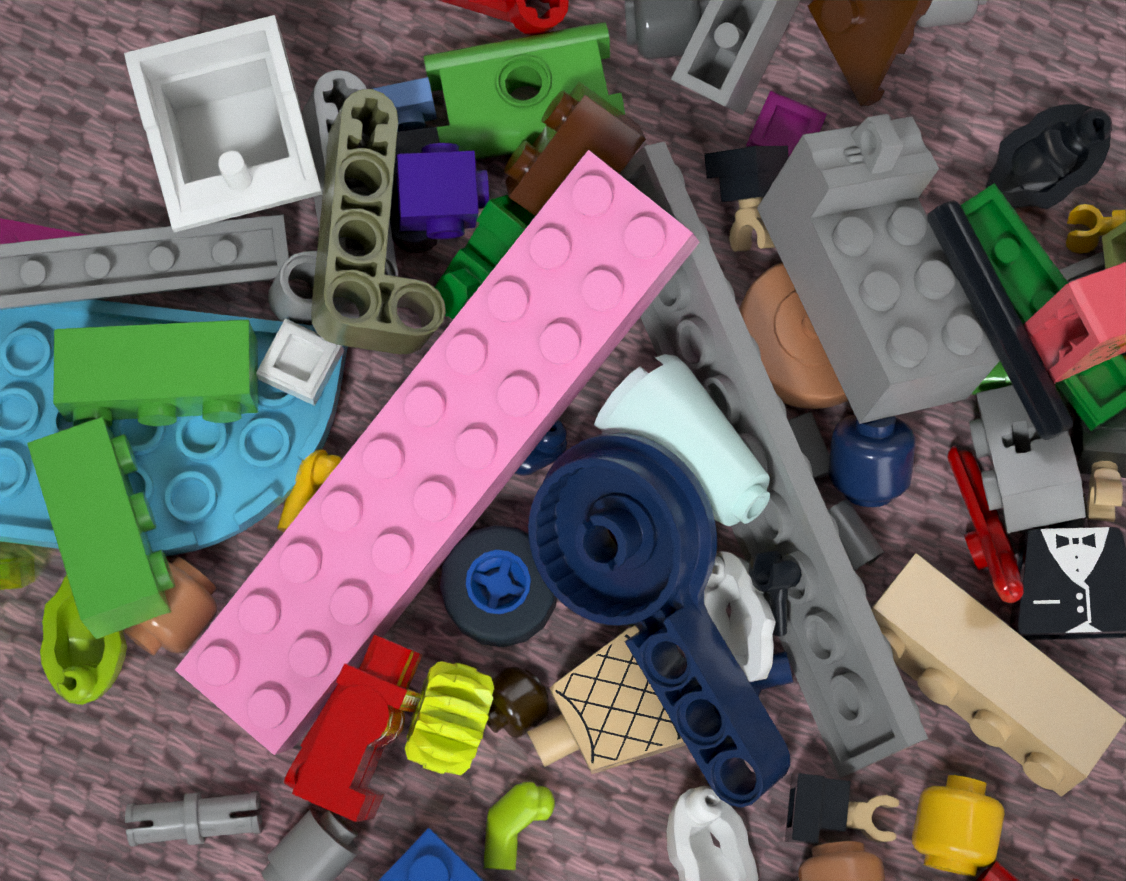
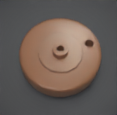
M783 262L772 266L752 283L745 294L739 311L750 335L758 344L761 361L776 394L782 399L783 403L809 409L833 407L848 401Z

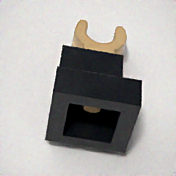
M788 145L752 146L705 153L706 178H719L721 202L739 201V209L735 213V222L731 227L729 237L733 251H747L751 248L753 229L757 233V244L760 249L775 248L757 207L788 160Z
M797 773L791 776L785 842L808 845L817 844L819 842V831L841 833L845 832L846 828L861 830L863 835L869 840L878 843L893 841L896 839V834L890 831L883 832L878 830L872 823V814L879 806L885 808L897 807L899 800L888 795L873 797L865 802H850L851 781Z

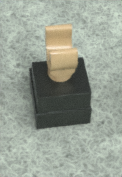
M1126 408L1092 431L1077 414L1070 432V440L1079 473L1091 475L1087 501V518L1090 520L1114 522L1115 506H1122L1123 487L1120 478H1126Z

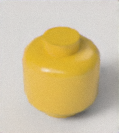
M948 775L946 787L930 786L922 791L912 834V844L919 853L925 855L924 866L976 877L977 867H987L995 862L1005 812L998 800L985 795L987 783L968 777Z

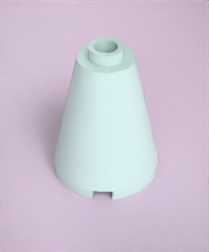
M663 354L655 357L663 365L648 373L641 366L631 372L611 393L599 411L594 425L602 431V434L621 432L639 435L653 440L673 452L688 466L702 485L716 521L726 526H732L740 521L744 524L750 523L758 517L770 499V493L767 491L770 477L689 367L677 356Z

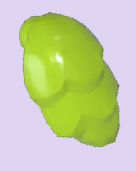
M66 574L58 592L45 604L42 620L43 640L40 649L41 664L47 679L61 697L69 703L83 705L101 698L113 686L126 657L127 643L123 630L98 639L92 635L80 620Z

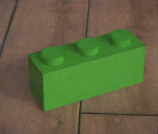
M249 320L54 329L53 404L67 422H73L74 426L100 417L104 418L109 427L112 425V420L138 419L139 423L148 426H167L176 423L177 417L202 416L208 422L230 423L240 420L241 414L258 413V377L256 375L258 370V340Z
M100 417L28 442V448L80 620L92 635L98 639L143 623L154 617L171 613L165 590L175 587L173 575L162 550L152 552L146 532L156 529V523L145 493L142 491L134 494L128 474L138 471V467L126 435L123 434L115 437L104 418Z

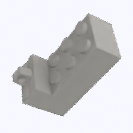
M889 114L867 117L858 126L803 135L757 207L859 424L965 400L1000 361L942 250L918 199L939 170V167L931 152L924 145L921 132L912 116L891 120Z

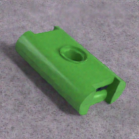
M605 21L423 56L431 92L443 90L450 124L437 127L439 142L457 144L459 151H475V161L513 154L525 141L532 145L546 127L541 120L552 100L563 90L570 94L578 82H581L625 114L622 93L608 95L601 60L610 58V38ZM522 86H530L539 91L534 98L528 100H518L511 96L515 89Z

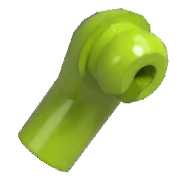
M530 781L516 784L489 809L486 820L484 869L516 870L518 833L533 821H546L553 814L555 799L549 788L536 786L535 783Z

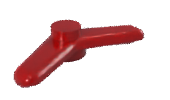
M956 445L952 446L947 454L948 462L975 527L974 531L964 534L970 554L978 570L988 567L994 588L1000 599L1007 603H1015L1021 599L1024 587L1013 547L997 509L989 511L981 470L975 456L968 450H958Z

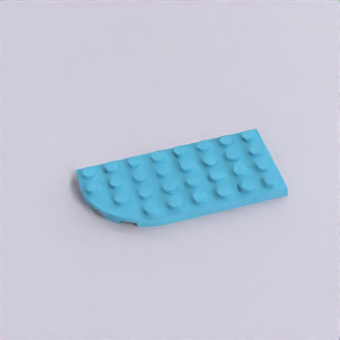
M103 300L0 310V542L59 549L27 444L39 438L74 427L73 422H67L53 404L54 329L249 320L258 340L259 368L283 322ZM299 324L316 332L313 325ZM343 346L344 352L315 406L258 380V413L241 414V419L235 422H208L202 416L177 417L176 423L167 426L143 425L137 421L138 419L112 420V425L109 428L115 437L123 434L126 435L137 463L138 471L128 474L134 494L142 491L145 493L155 519L156 529L146 532L152 552L162 550L165 556H172L218 544L262 520L290 495L296 484L295 478L302 459L304 460L314 451L322 449L326 443L334 422L340 397L348 346Z

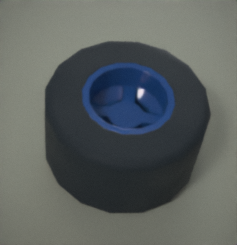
M493 525L472 531L455 545L443 564L440 589L446 611L464 635L482 645L508 647L526 642L545 627L555 609L556 597L547 587L537 570L530 549L529 534L518 528Z

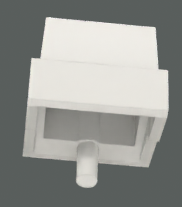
M275 15L124 53L141 120L147 134L174 233L323 195L284 40Z

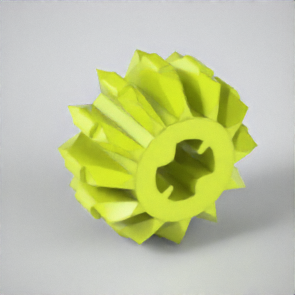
M440 661L429 669L426 679H424L420 692L422 696L415 713L412 715L410 728L406 736L405 752L407 759L423 765L422 768L440 774L447 772L462 775L470 768L472 760L476 757L480 741L483 739V732L489 718L488 714L493 701L492 694L494 691L492 678L476 671L477 669L458 662L452 664Z

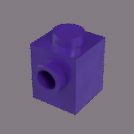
M434 143L423 146L421 153L397 154L396 185L399 232L426 230L428 238L452 239L463 236L465 234L464 229L475 228L479 214L478 209H484L489 201L487 170L476 171L475 151H459V146L453 143Z

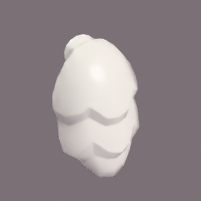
M721 551L716 554L713 571L704 590L705 606L748 681L754 682L767 679L773 663L774 643L772 634L776 621L769 604L763 596L764 592L757 590L752 583L749 575L750 563L731 552ZM729 602L731 606L730 620L725 611Z
M710 786L691 788L683 793L674 803L667 825V851L670 862L678 871L679 881H758L756 863L749 846L747 830L737 812L729 804L722 801ZM710 832L720 842V848L714 846Z

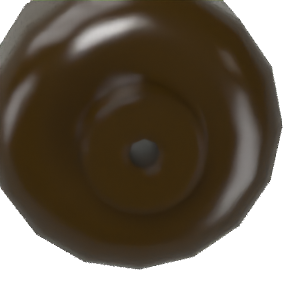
M508 667L492 679L494 685L493 701L486 724L494 733L504 728L510 736L515 738L522 737L548 714L549 702L547 691L538 678L530 671L519 667Z

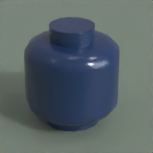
M855 414L845 417L835 425L831 440L829 478L833 486L844 494L845 498L851 503L863 507H881L901 496L909 489L913 473L916 437L912 429L895 416L859 424Z

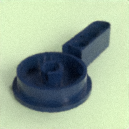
M605 433L587 438L572 446L551 466L531 506L528 533L530 549L537 570L555 597L581 617L600 624L636 626L639 629V632L624 642L712 790L722 801L731 806H750L787 774L790 767V752L771 717L711 619L704 603V590L713 571L717 551L716 523L708 497L694 473L679 457L666 447L648 438L630 433ZM608 529L614 534L617 544L611 539ZM676 645L682 649L686 658L680 654ZM710 703L714 704L719 710L720 715L713 710ZM745 761L750 764V766L754 769V772H752L747 767Z

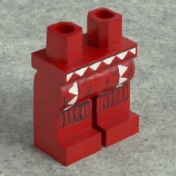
M374 634L360 668L343 664L336 683L347 688L338 693L331 703L294 787L293 795L355 822L375 818L384 794L368 786L385 746L396 740L403 730L405 722L404 711L415 713L422 694L409 689V686L423 656L422 654Z

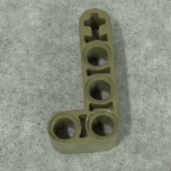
M361 89L352 93L344 101L331 125L328 135L311 307L312 324L318 335L336 345L399 355L412 354L420 350L443 323L446 313L445 303L439 291L431 284L415 279L385 275L398 114L392 100L384 93L374 89ZM362 124H364V133L370 136L364 148H357L362 139ZM355 178L362 181L368 187L370 195L361 196L355 194L348 188L345 179ZM349 237L355 239L364 249L365 256L348 254L342 249L339 238ZM343 297L352 301L359 311V317L348 318L342 316L333 305V298ZM406 307L413 310L419 316L422 328L406 326L397 315V308Z

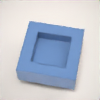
M428 77L373 88L384 93L392 100L398 114L397 132L423 129L426 126L425 121L437 119Z

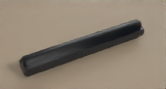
M955 200L937 206L927 214V220L1038 435L1044 440H1049L1067 432L1073 427V419L962 206Z

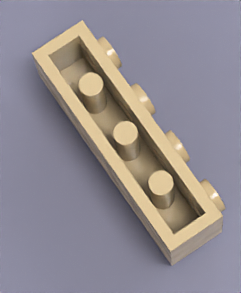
M917 553L897 574L871 607L882 634L891 645L895 664L917 681L918 687L923 694L938 704L947 705L970 724L971 730L980 740L988 745L1001 748L1023 766L1025 774L1034 783L1055 791L1061 797L1087 778L1126 722L1125 717Z

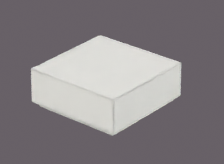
M285 319L261 362L256 375L258 380L315 406L344 349L341 345L324 340L316 332Z

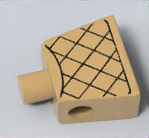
M636 626L624 631L550 687V692L561 715L527 732L544 767L580 750L591 774H595L686 745L624 642L639 632Z

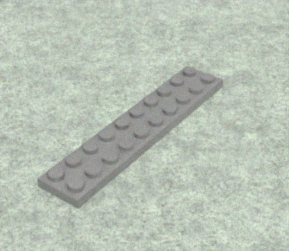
M665 142L643 146L628 162L620 175L693 232L700 243L640 317L657 356L663 354L677 356L689 367L770 477L767 491L770 493V499L764 510L750 523L744 524L740 521L732 525L731 528L746 562L750 563L751 558L757 553L777 550L781 553V561L792 560L801 569L802 577L800 582L795 587L788 588L787 634L778 637L784 650L787 651L791 667L839 778H842L928 739L920 721L918 706L908 694L893 660L891 645L882 634L867 601L864 584L855 573L841 542L837 523L828 512L814 481L811 464L802 453L788 422L785 405L776 394L761 361L758 344L750 335L735 302L732 285L724 277L710 245L708 231L699 220L686 191L682 172L675 165ZM766 591L763 596L770 606L768 591Z

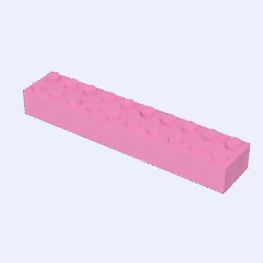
M588 150L196 642L175 671L273 755L292 749L314 724L338 685L336 681L343 664L360 667L374 634L382 638L445 561L455 545L465 536L700 243L693 232Z

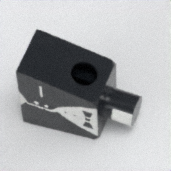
M1083 493L1086 517L1048 525L1049 529L1028 530L1019 539L1018 562L1016 563L1022 579L1024 593L1020 600L1012 603L1009 627L1027 641L1126 638V545L1123 533L1117 527L1088 528L1085 493Z

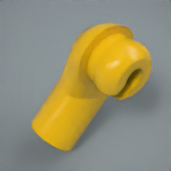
M318 449L304 460L302 459L295 478L296 484L285 500L277 526L278 530L286 531L341 462L342 458L340 456L328 455L326 450Z

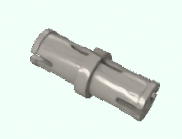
M251 791V793L202 799L201 793L198 792L185 794L183 801L139 805L135 803L127 804L125 823L153 821V826L126 829L129 846L134 847L139 844L187 839L189 845L204 844L205 837L245 833L261 834L263 831L262 815L235 817L233 815L236 811L260 809V794L258 791Z

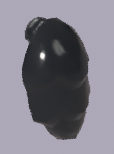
M1063 104L1050 107L1038 113L1029 124L1014 130L1000 142L997 160L989 173L985 189L995 183L1013 209L1025 206L1049 209L1058 204L1075 188L1087 184L1103 165L1110 148L1112 132L1110 116L1102 109L1082 104Z

